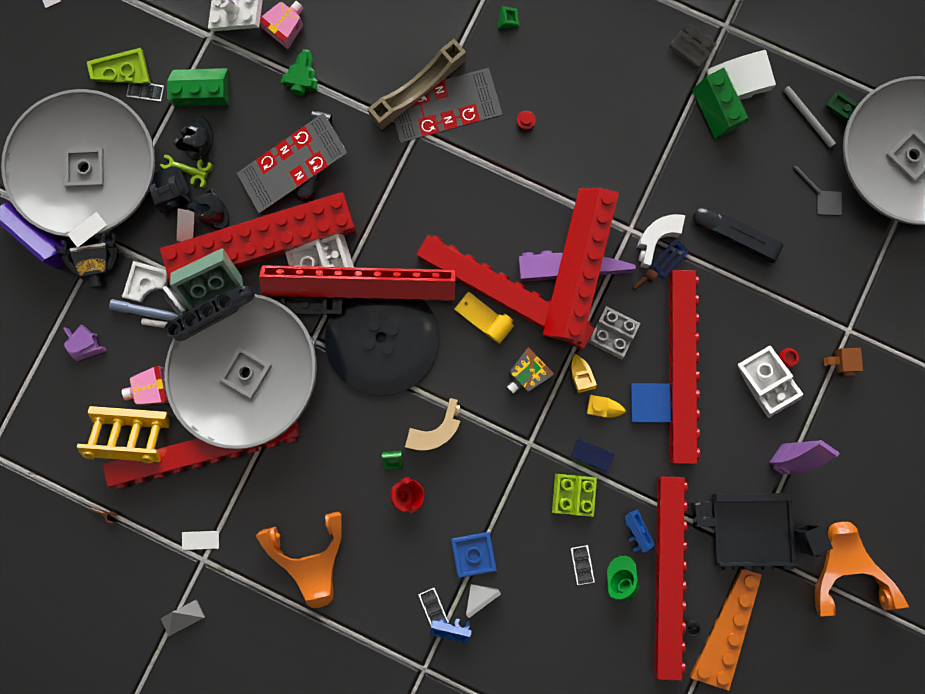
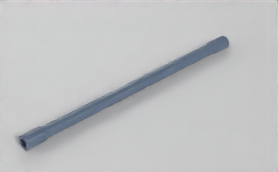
M112 299L109 303V310L131 313L166 321L179 317L175 312L130 304L129 302ZM312 339V342H313V345H314V349H315V347H316V340H315V339Z

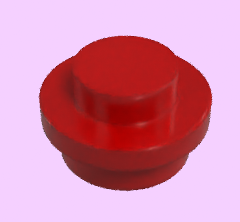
M523 111L518 115L517 124L521 129L529 130L535 125L536 119L533 113Z
M786 348L779 354V358L786 367H793L799 361L797 351L792 348Z

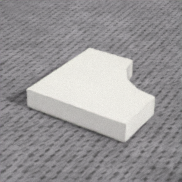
M133 261L122 297L142 303L149 293L155 290H163L162 288L167 286L169 279L166 270Z

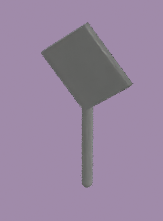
M794 166V169L817 192V214L841 216L842 192L821 191L797 166Z

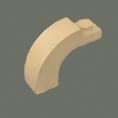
M450 398L445 419L437 429L424 432L410 428L405 447L426 451L436 449L447 443L454 436L460 424L459 420L453 419L454 416L458 417L460 405H457L458 400Z

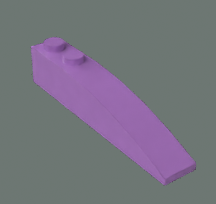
M542 251L538 255H533V252L523 253L518 258L520 282L557 279L563 253H552V251ZM603 257L599 275L632 273L636 267L634 264Z
M822 440L781 444L769 463L774 466L773 469L782 475L784 473L787 475L800 474L826 464L838 457L840 453Z

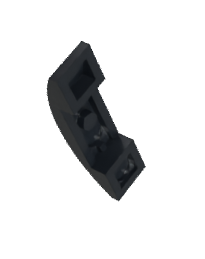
M266 296L281 303L296 315H342L343 297Z

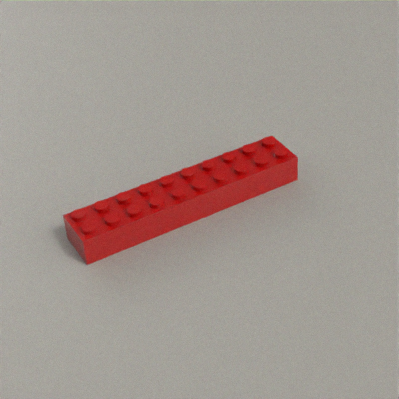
M343 192L172 244L160 248L170 283L172 272L222 248L238 270L286 255L285 252L317 239L322 240L337 233L344 236L356 233V229L346 197Z

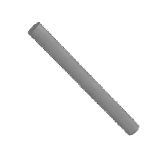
M790 86L786 87L783 92L828 147L831 148L835 145L836 142Z

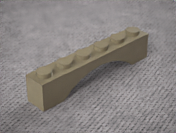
M455 39L450 41L439 50L429 64L413 79L396 91L381 97L368 108L370 118L383 130L465 63L466 51Z

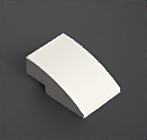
M766 50L729 60L706 71L708 76L724 67L740 100L750 98L754 94L771 91L776 85Z
M338 233L322 240H314L285 252L289 266L354 268L345 237Z
M771 346L737 365L748 388L768 418L799 401L804 395L793 381V375Z

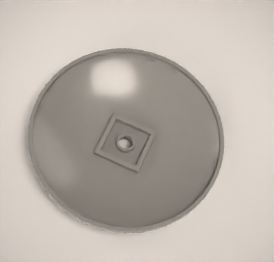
M923 76L898 78L880 85L871 91L852 112L843 138V158L846 171L859 195L881 214L893 220L912 225H925V77ZM909 151L916 153V160L910 158Z
M67 90L38 101L25 111L14 124L3 149L1 162L2 179L6 193L16 210L26 220L41 230L54 235L69 237L68 233L97 212L107 224L94 234L98 235L120 225L141 205L153 180L155 151L150 133L145 124L132 108L123 101L107 93L95 90ZM83 164L89 165L86 172L80 171Z
M255 294L251 302L240 307L237 312L184 341L180 342L173 339L165 363V388L170 406L181 424L190 433L206 443L229 449H245L268 443L286 432L298 420L311 398L317 372L314 345L306 327L290 309L271 298ZM230 300L225 303V308L229 306ZM213 309L208 312V317L212 315ZM196 318L192 320L191 326L195 324ZM245 368L250 369V375L247 378L242 377V371Z

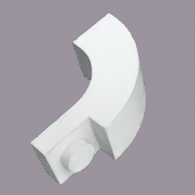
M685 215L664 216L654 221L645 230L637 245V248L644 249L641 250L639 255V261H642L640 267L648 269L651 266L655 245L659 239L664 237L678 238L681 235Z

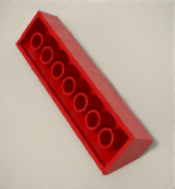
M580 188L578 190L542 336L578 345L583 342L619 192L603 188Z

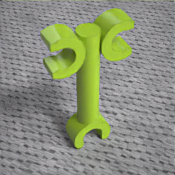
M164 155V158L169 160V164H161L160 166L163 169L176 166L182 172L194 175L191 178L193 186L196 185L198 180H201L200 187L202 189L206 187L205 179L213 168L210 162L206 168H202L204 162L200 159L197 162L198 169L175 162L169 155Z

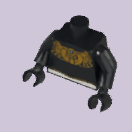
M106 233L103 237V242L69 247V251L66 250L67 242L62 240L64 248H59L57 243L54 246L55 250L61 253L60 256L65 266L75 276H79L82 280L89 279L90 288L102 287L101 277L109 276L110 271L113 270L118 260L117 247L114 244L117 238L115 233L112 234L113 240H109Z

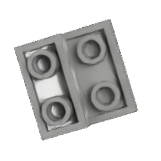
M606 306L588 343L622 360L631 341L634 339L640 323Z

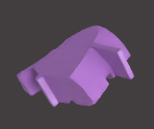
M80 325L73 334L70 329L63 328L69 337L64 346L74 360L80 361L107 351L105 347H99L96 337L98 335L91 333L84 325Z

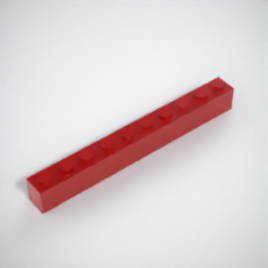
M429 235L426 237L416 254L417 259L437 270H455V280L544 329L551 300L547 302L541 299L542 295L535 291L531 293L525 290L526 287L519 282L513 283L508 280L509 277L505 274L493 272L489 265L485 263L481 265L475 262L476 259L471 255L466 254L464 256L459 253L460 250L455 246L449 245L448 247L443 244V240L439 237H431ZM587 322L583 342L580 345L567 343L582 351L595 328L591 327L592 323Z
M262 265L259 275L262 296L455 300V270Z
M672 270L669 273L670 463L697 464V460L700 459V449L697 448V440L700 439V430L697 429V421L700 419L697 402H699L700 393L697 390L699 371H696V363H699V352H696V344L699 343V333H696V325L699 324V314H696V306L699 304L696 287H698L699 278L696 276V270Z
M296 421L279 437L256 447L229 449L206 443L197 438L156 449L161 458L160 462L144 463L142 461L119 459L104 463L103 469L107 487L121 489L127 487L129 482L134 481V484L146 482L148 477L153 476V479L165 477L164 473L170 471L172 474L184 471L183 468L189 466L191 469L203 466L202 463L207 461L213 464L221 462L222 457L228 456L229 459L239 457L241 452L255 453L259 451V447L266 446V449L277 447L278 442L292 443L297 441L296 438L300 437L301 434L298 422Z
M657 476L654 676L661 680H682V674H685V663L682 662V654H685V642L682 641V636L686 632V624L683 621V613L686 612V602L683 601V593H686V581H683V573H686L687 565L686 561L683 560L684 553L687 551V543L684 541V533L687 532V522L684 521V513H687V501H684V493H687L688 485L685 477Z

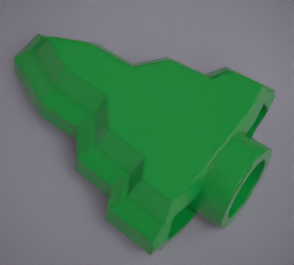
M303 49L298 55L296 63L289 67L287 73L283 74L280 82L282 85L289 87L291 93L300 96L305 95L306 91H317L318 81L315 79L316 73L312 68L313 60L309 50Z

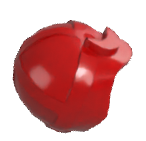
M405 477L401 479V482L396 483L392 487L390 501L397 510L410 511V513L419 511L418 508L422 506L424 499L423 487L416 480L410 479V477Z

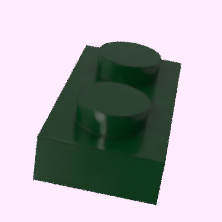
M837 90L825 105V108L848 123L852 112L858 104Z

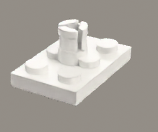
M212 0L208 29L211 31L259 28L263 0Z

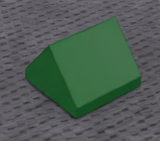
M402 451L383 452V468H403Z

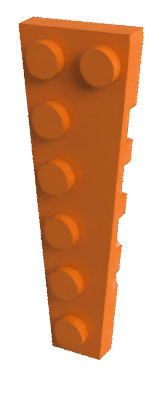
M740 569L729 592V596L723 604V609L714 623V628L705 642L706 645L690 674L692 679L728 691L730 690L760 584L761 574Z

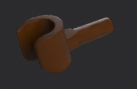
M652 269L648 270L633 288L636 290L647 279L653 282L658 273Z
M96 508L91 509L92 513L104 517L107 523L115 522L109 519L110 514L118 515L116 511L105 512Z

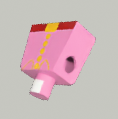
M297 1L290 8L283 2H279L260 17V26L288 49L303 27L299 14L304 8Z
M155 366L131 377V387L122 389L124 400L134 398L136 405L169 403L165 388V368L161 366Z

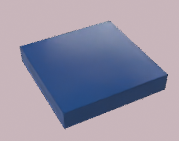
M630 384L631 422H671L670 384Z
M490 532L451 539L458 578L497 571Z

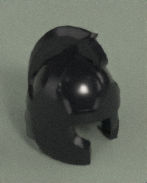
M203 116L194 119V123L186 125L180 131L182 138L175 139L173 143L178 150L186 151L190 158L200 160L211 148L213 142L212 127Z
M213 188L196 198L195 201L197 203L187 205L189 210L194 212L201 222L212 225V228L221 230L228 227V210Z

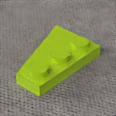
M141 48L87 61L90 79L93 82L151 85L144 53Z

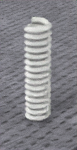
M142 318L141 323L145 326L164 328L168 321Z

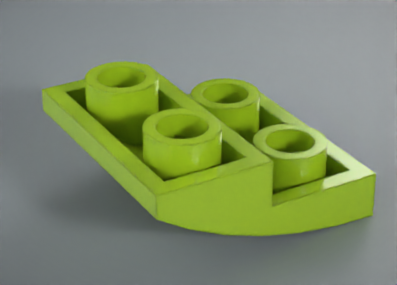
M555 474L552 513L594 517L597 478Z

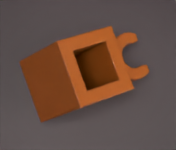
M841 348L835 350V357L823 358L824 366L836 365V373H843L844 376H856V372L863 371L861 348Z

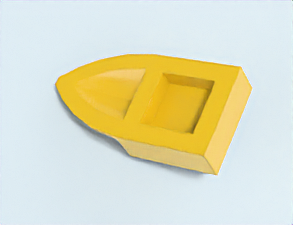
M575 354L572 359L571 370L577 393L596 389L597 384L591 368L583 358Z
M589 395L586 413L588 415L612 418L626 413V410L614 400Z

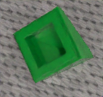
M500 7L498 29L519 27L518 11L516 8Z

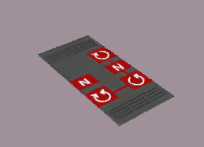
M489 68L441 81L398 116L394 122L400 142L502 115Z
M322 113L237 172V175L258 213H260L345 155L347 151L327 117Z

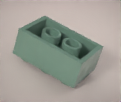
M222 248L172 272L170 285L190 311L219 294L227 293L238 286H243L241 274Z

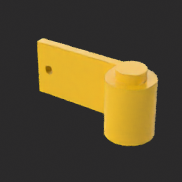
M469 291L454 309L498 344L502 343L514 327L512 318L506 314L503 316L498 315Z

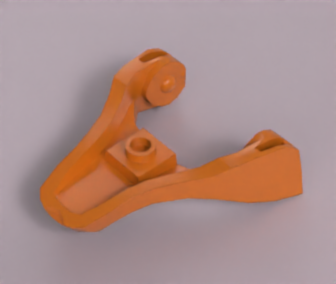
M340 512L325 515V526L334 539L327 550L321 554L291 559L285 556L279 549L280 534L276 527L264 529L256 534L266 553L294 578L304 596L306 604L311 608L327 606L333 600V569L335 558L342 542Z
M851 522L832 524L828 528V537L833 549L827 551L828 554L826 555L824 568L815 584V607L818 616H835V604L828 591L837 578L852 574H866L875 578L880 588L879 601L884 610L909 607L895 583L867 554L856 526Z

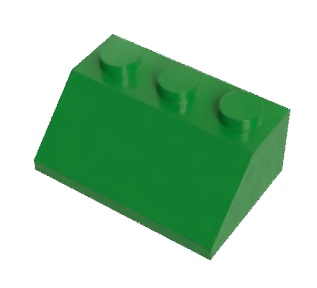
M724 67L706 76L692 89L715 139L750 122L729 74Z
M228 68L172 70L167 80V99L173 107L229 105Z

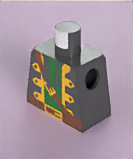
M528 347L509 372L513 380L506 387L512 394H515L521 388L528 393L551 378L554 373Z

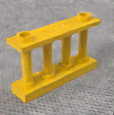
M89 407L88 415L94 425L88 444L77 445V449L82 457L87 459L133 460L144 463L161 461L157 450L154 449L159 430L170 427L171 421L167 412ZM113 424L107 446L96 445L102 425ZM121 426H133L127 447H115ZM143 426L152 427L146 449L135 448L140 428Z

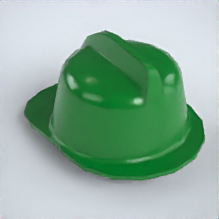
M628 556L616 557L610 563L607 570L608 592L616 600L631 602L632 598L639 591L636 565Z

